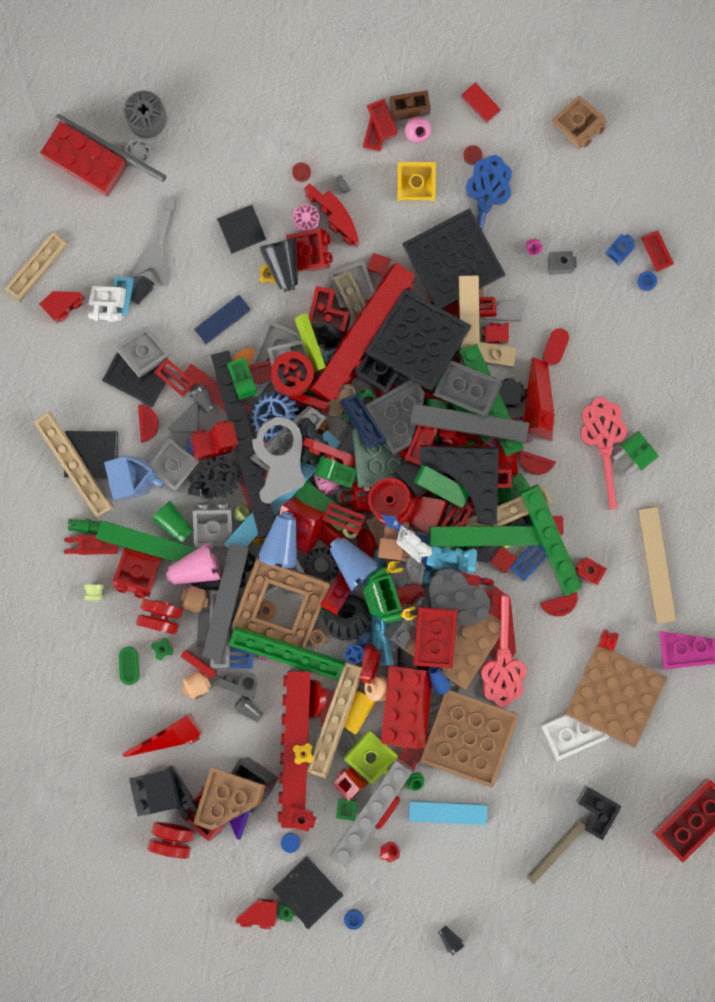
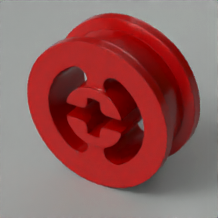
M295 351L285 352L273 362L271 381L276 390L281 394L298 396L306 392L312 384L314 369L311 361L302 353ZM290 361L300 363L306 371L304 381H300L301 370L296 372L295 378L293 376L286 378V382L294 384V387L284 385L278 377L280 367L285 368L284 378L289 375V370L292 372L298 370L299 366L290 364Z

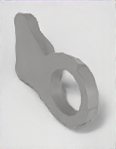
M274 417L265 421L258 429L257 436L252 439L256 455L269 466L265 485L260 489V499L264 503H271L280 496L302 488L305 483L300 469L302 435L298 426L288 418ZM272 426H286L292 433V445L282 454L270 453L264 447V435Z

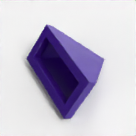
M249 811L229 821L238 840L242 838L250 814Z

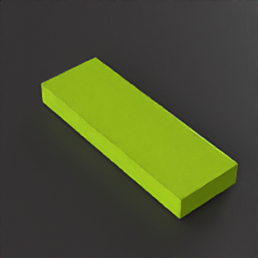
M304 313L295 318V322L308 359L312 363L314 373L325 369L326 366L307 313Z

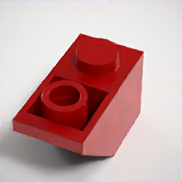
M52 291L39 305L58 324L59 322H64L70 316L69 313L73 309H78L84 303L85 297L80 292Z
M258 898L237 916L236 923H239L241 927H252V925H260L259 928L271 929V926L275 927L278 900Z

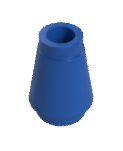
M431 667L428 673L433 691L438 695L446 694L450 690L451 682L439 667Z

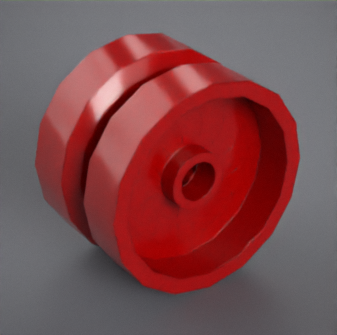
M384 478L376 482L369 492L368 505L375 517L383 525H386L382 518V514L396 516L397 521L401 524L406 523L412 517L415 510V500L406 484L401 480Z
M142 598L140 608L143 611L150 612L151 615H138L136 625L177 635L179 625L168 619L169 617L180 619L183 608L172 606L171 603L156 599L153 601Z
M153 822L151 833L159 838L150 839L147 850L166 857L189 859L191 847L185 843L193 841L195 830L172 823Z

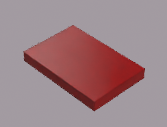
M418 606L414 666L453 668L457 609Z

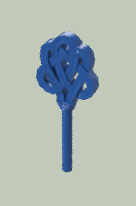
M491 155L486 160L481 159L477 161L473 169V176L468 179L466 184V193L470 198L478 200L479 215L477 222L482 230L486 214L489 213L492 204H504L511 195L508 183L512 176V170L498 155ZM489 175L494 176L491 182L489 180ZM481 179H483L484 189H482ZM498 182H499L500 185H499V186L497 187V189L493 192V189L496 187V185H497ZM474 183H475L476 192L472 189V185H473ZM504 190V196L499 198L498 196ZM485 196H488V200H487V202H486V204H485V199H484V197H485Z

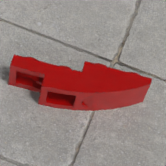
M309 183L304 188L305 197L311 203L316 202L320 206L319 209L325 215H331L328 218V223L330 224L328 227L337 234L339 232L344 236L342 239L349 246L353 244L357 248L359 245L357 231L343 204L330 190L323 195Z

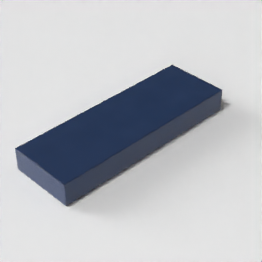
M238 295L194 330L207 345L250 312L251 309L242 297Z
M358 394L343 398L340 401L341 406L369 449L382 445L387 441Z

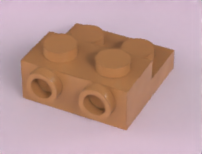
M580 95L551 120L552 124L565 134L566 139L578 149L588 147L592 142V138L596 134H602L607 125L605 116Z

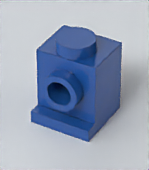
M621 234L605 254L620 266L636 247L633 244L635 240L628 234L625 236ZM623 244L626 247V249H620L619 245Z

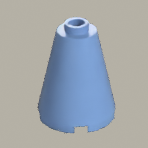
M281 512V514L276 516L259 552L258 558L261 562L271 566L282 564V568H293L296 566V518L293 517L292 513Z
M338 537L330 544V552L352 592L364 586L368 582L371 573L382 568L377 561L345 538L340 539Z

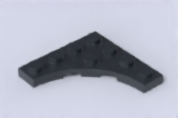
M420 445V466L436 468L454 477L467 490L474 503L477 524L497 525L499 447Z

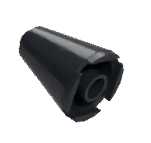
M296 238L260 246V252L279 289H284V292L295 290V286L298 285Z

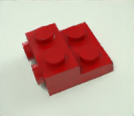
M315 229L286 235V240L296 238L298 272L330 268L333 256L328 250V245L331 244V237L326 230Z
M125 547L113 579V587L119 593L132 592L139 599H145V596L150 598L161 564V558Z

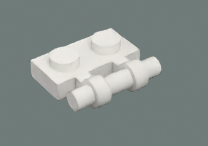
M92 286L89 305L94 306V311L89 312V319H94L95 321L107 320L108 322L121 321L123 316L116 311L117 308H123L126 289L122 287ZM104 307H107V312H103Z

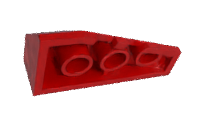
M533 357L531 358L523 422L529 423V433L548 441H553L555 414L549 368L546 362Z
M190 713L122 755L125 758L184 745L187 742L191 745L200 740L199 735L202 734V731Z

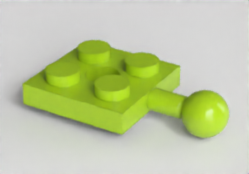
M368 730L343 759L369 783L373 784L382 774L385 775L389 769L388 767L398 755L386 744H382L381 740L372 731ZM370 752L376 754L375 760L372 762L366 761V755Z

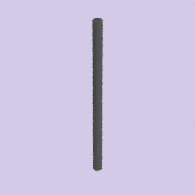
M61 114L56 115L55 120L57 122L62 121L162 182L166 180L167 176Z

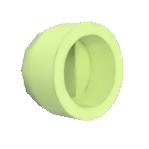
M239 505L233 513L234 518L241 522L245 521L250 515V511L245 505Z

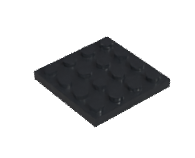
M470 208L402 243L433 304L441 309L459 300V276H479V290L506 276Z
M404 289L365 351V354L428 390L433 391L449 362L469 333L471 325Z

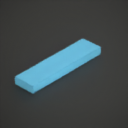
M410 801L409 821L486 825L487 805Z

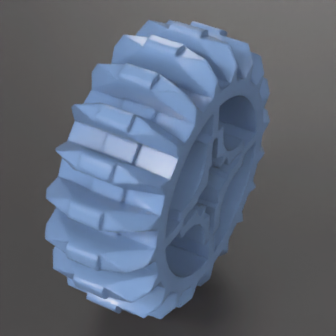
M272 391L271 394L265 393L264 396L258 397L259 402L253 403L256 409L252 408L250 410L254 413V416H250V419L254 420V423L250 426L256 427L254 433L257 434L264 421L271 419L269 418L270 416H281L291 421L298 416L296 412L300 410L299 408H294L296 402L290 401V396H285L280 392L278 394L277 391ZM279 404L283 406L286 414L282 412L281 406H279ZM282 425L269 428L263 439L269 442L281 431Z

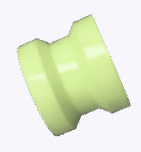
M84 585L86 590L84 600H104L102 595L104 585Z

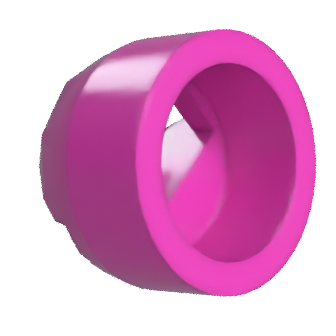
M536 238L529 239L526 243V249L530 255H537L541 252L542 245Z

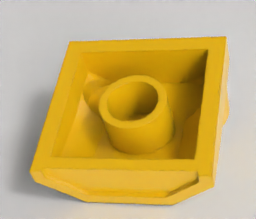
M398 162L397 201H436V162Z

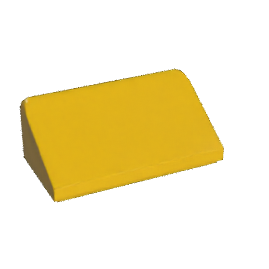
M357 690L344 728L357 734L376 701L368 699L366 694Z

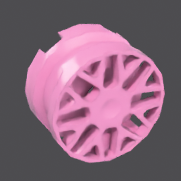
M303 204L297 207L293 213V222L296 229L300 232L317 229L320 221L317 209L310 204Z

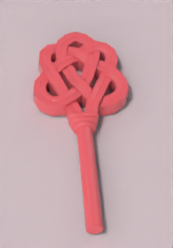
M599 397L582 411L584 426L581 429V439L589 446L597 445L598 451L603 457L609 510L617 509L610 456L613 452V444L621 442L626 437L627 429L626 425L621 421L620 407L616 403H610L606 398ZM601 416L605 418L603 425L599 419ZM612 422V426L609 433L608 429L610 427V423ZM619 428L620 434L619 436L615 437L617 430ZM587 432H589V434L591 435L592 439H590V438L588 437ZM603 439L607 441L606 447L604 445Z
M502 595L500 648L496 653V659L487 660L480 668V676L484 680L483 694L488 700L494 701L501 707L508 706L514 699H518L522 695L523 687L521 681L526 676L527 671L523 662L518 659H511L508 648L509 595Z

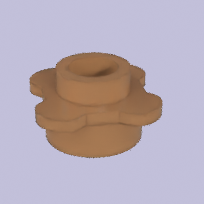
M322 626L317 627V630L311 632L309 637L314 649H318L322 644L329 643V637L325 635V629Z

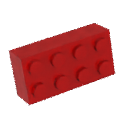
M62 121L58 123L40 152L44 159L106 197L109 196L128 166L124 159Z
M400 665L389 666L381 736L382 744L413 749L425 748L432 689L428 673L429 669Z
M705 778L652 831L682 863L715 832V784L710 779Z

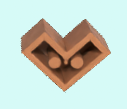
M406 522L402 524L406 528L414 532V528L411 527V523ZM385 525L384 538L380 539L378 558L407 562V558H410L411 555L396 543L399 531L395 528H389Z

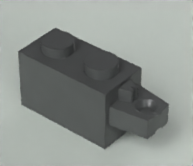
M419 596L410 606L404 604L401 611L403 612L412 606L416 607V609L410 611V614L415 616L418 613V606L429 607L431 603L424 597ZM417 617L411 620L403 618V620L391 622L382 635L396 646L405 650L416 635Z

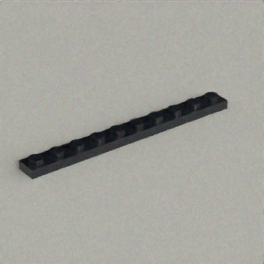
M229 350L212 354L211 359L229 423L233 422L239 443L235 449L259 538L267 537L275 519L271 504L264 503L260 499V489L265 485L260 465L250 459L255 454L252 442L253 437L243 400H240L227 366V363L232 362Z

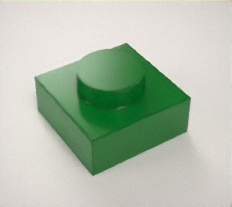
M339 798L336 818L354 821L358 801H348L347 799Z

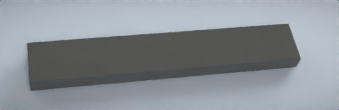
M413 404L410 424L521 443H526L529 423L490 416L486 418L478 414Z
M233 543L229 545L202 654L203 657L222 661L249 547Z

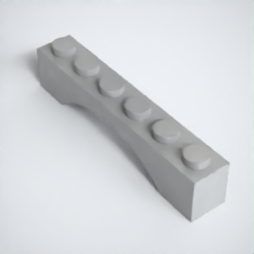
M396 757L368 802L331 852L330 858L347 868L411 775L412 767Z

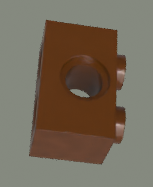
M428 90L390 96L393 121L430 115L431 107Z

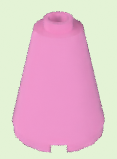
M206 543L168 566V571H166L168 581L177 585L220 580L222 572L217 555L210 551L214 549L210 543Z

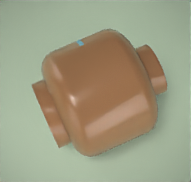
M190 585L187 589H183L179 603L182 604L184 610L200 613L202 608H207L209 598L206 597L204 589Z

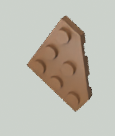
M211 767L193 824L210 830L218 828L260 805L266 785Z

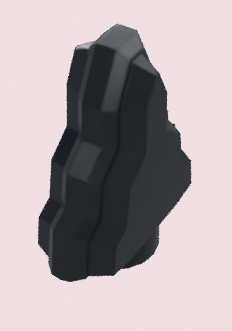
M309 418L301 420L299 428L302 435L300 462L314 465L318 464L320 457L324 456L325 453L320 452V455L309 452V447L303 445L305 438L328 446L329 443L324 440L322 434L317 433L314 423Z

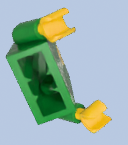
M392 561L388 564V568L383 567L371 573L368 585L363 589L366 598L365 603L369 608L370 614L378 615L386 623L400 621L403 618L411 620L418 616L410 614L411 610L416 609L413 606L405 609L403 612L401 611L402 608L390 574L403 571V568L396 569V564L400 561Z

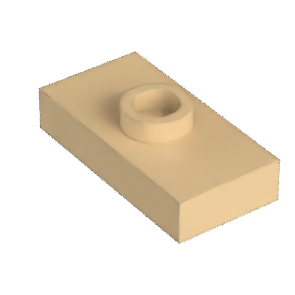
M480 342V351L486 364L514 367L516 348Z

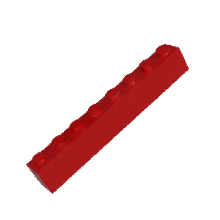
M398 262L391 265L326 362L325 369L320 371L309 387V390L326 402L335 401L341 393L339 389L343 384L346 385L352 377L350 373L361 364L362 359L360 358L371 344L404 289L409 291L413 286L414 274Z
M287 671V675L283 676V686L287 687L286 694H283L282 706H286V714H282V725H285V733H281V745H284V753H280V764H284L283 772L279 774V784H283V791H279L278 803H282V811H278V823H281V828H292L286 826L291 805L306 809L308 762L296 764L293 748L295 745L305 746L308 743L311 672ZM300 816L298 822L304 823L305 818Z

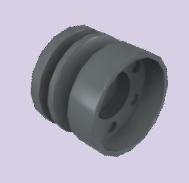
M142 90L133 93L126 100L124 115L133 133L139 137L151 138L163 131L166 126L167 115L162 101L156 94L151 91ZM144 109H147V111L145 112V114L142 115L141 112H143Z

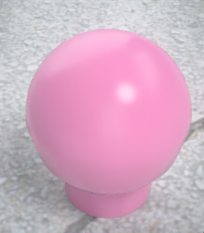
M420 116L411 118L405 127L406 136L414 143L426 141L431 134L429 121Z

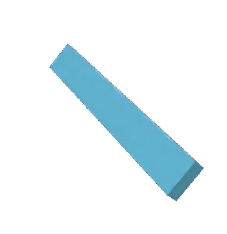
M326 431L322 435L324 440L328 441L330 447L337 449L341 445V442L330 432ZM300 462V469L305 482L314 475L318 464L308 465L306 462ZM300 488L280 496L270 503L274 518L280 512L281 506L294 497ZM253 512L224 543L228 549L230 543L249 547L258 537Z

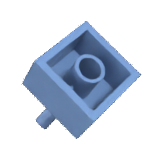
M124 456L104 462L113 500H129L149 494L151 484H155L160 488L164 484V481L157 477L153 467L140 457Z

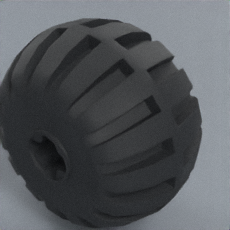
M352 594L351 596L348 595L337 615L326 609L324 622L327 630L335 638L342 641L345 639L353 641L352 639H359L370 628L372 615L365 600Z

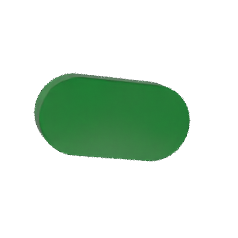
M130 646L124 647L119 653L120 679L126 685L135 684L140 677L139 654L134 647Z

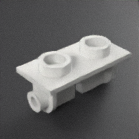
M401 526L396 543L419 563H421L422 557L431 556L432 548L421 542V539L412 530H407Z

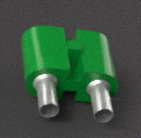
M639 431L620 445L622 449L612 456L615 461H618L625 454H628L633 460L634 464L624 471L628 476L637 469L642 471L659 457Z

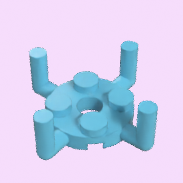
M437 546L431 547L432 554L427 557V565L431 566V571L448 568L472 574L471 571L476 570L477 551L475 549L463 551L456 548V551L449 550L450 547L439 548ZM424 570L422 585L425 587L429 586L431 571Z

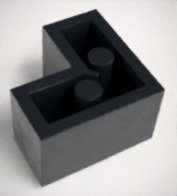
M585 785L576 800L579 805L592 811L584 830L603 841L622 806Z

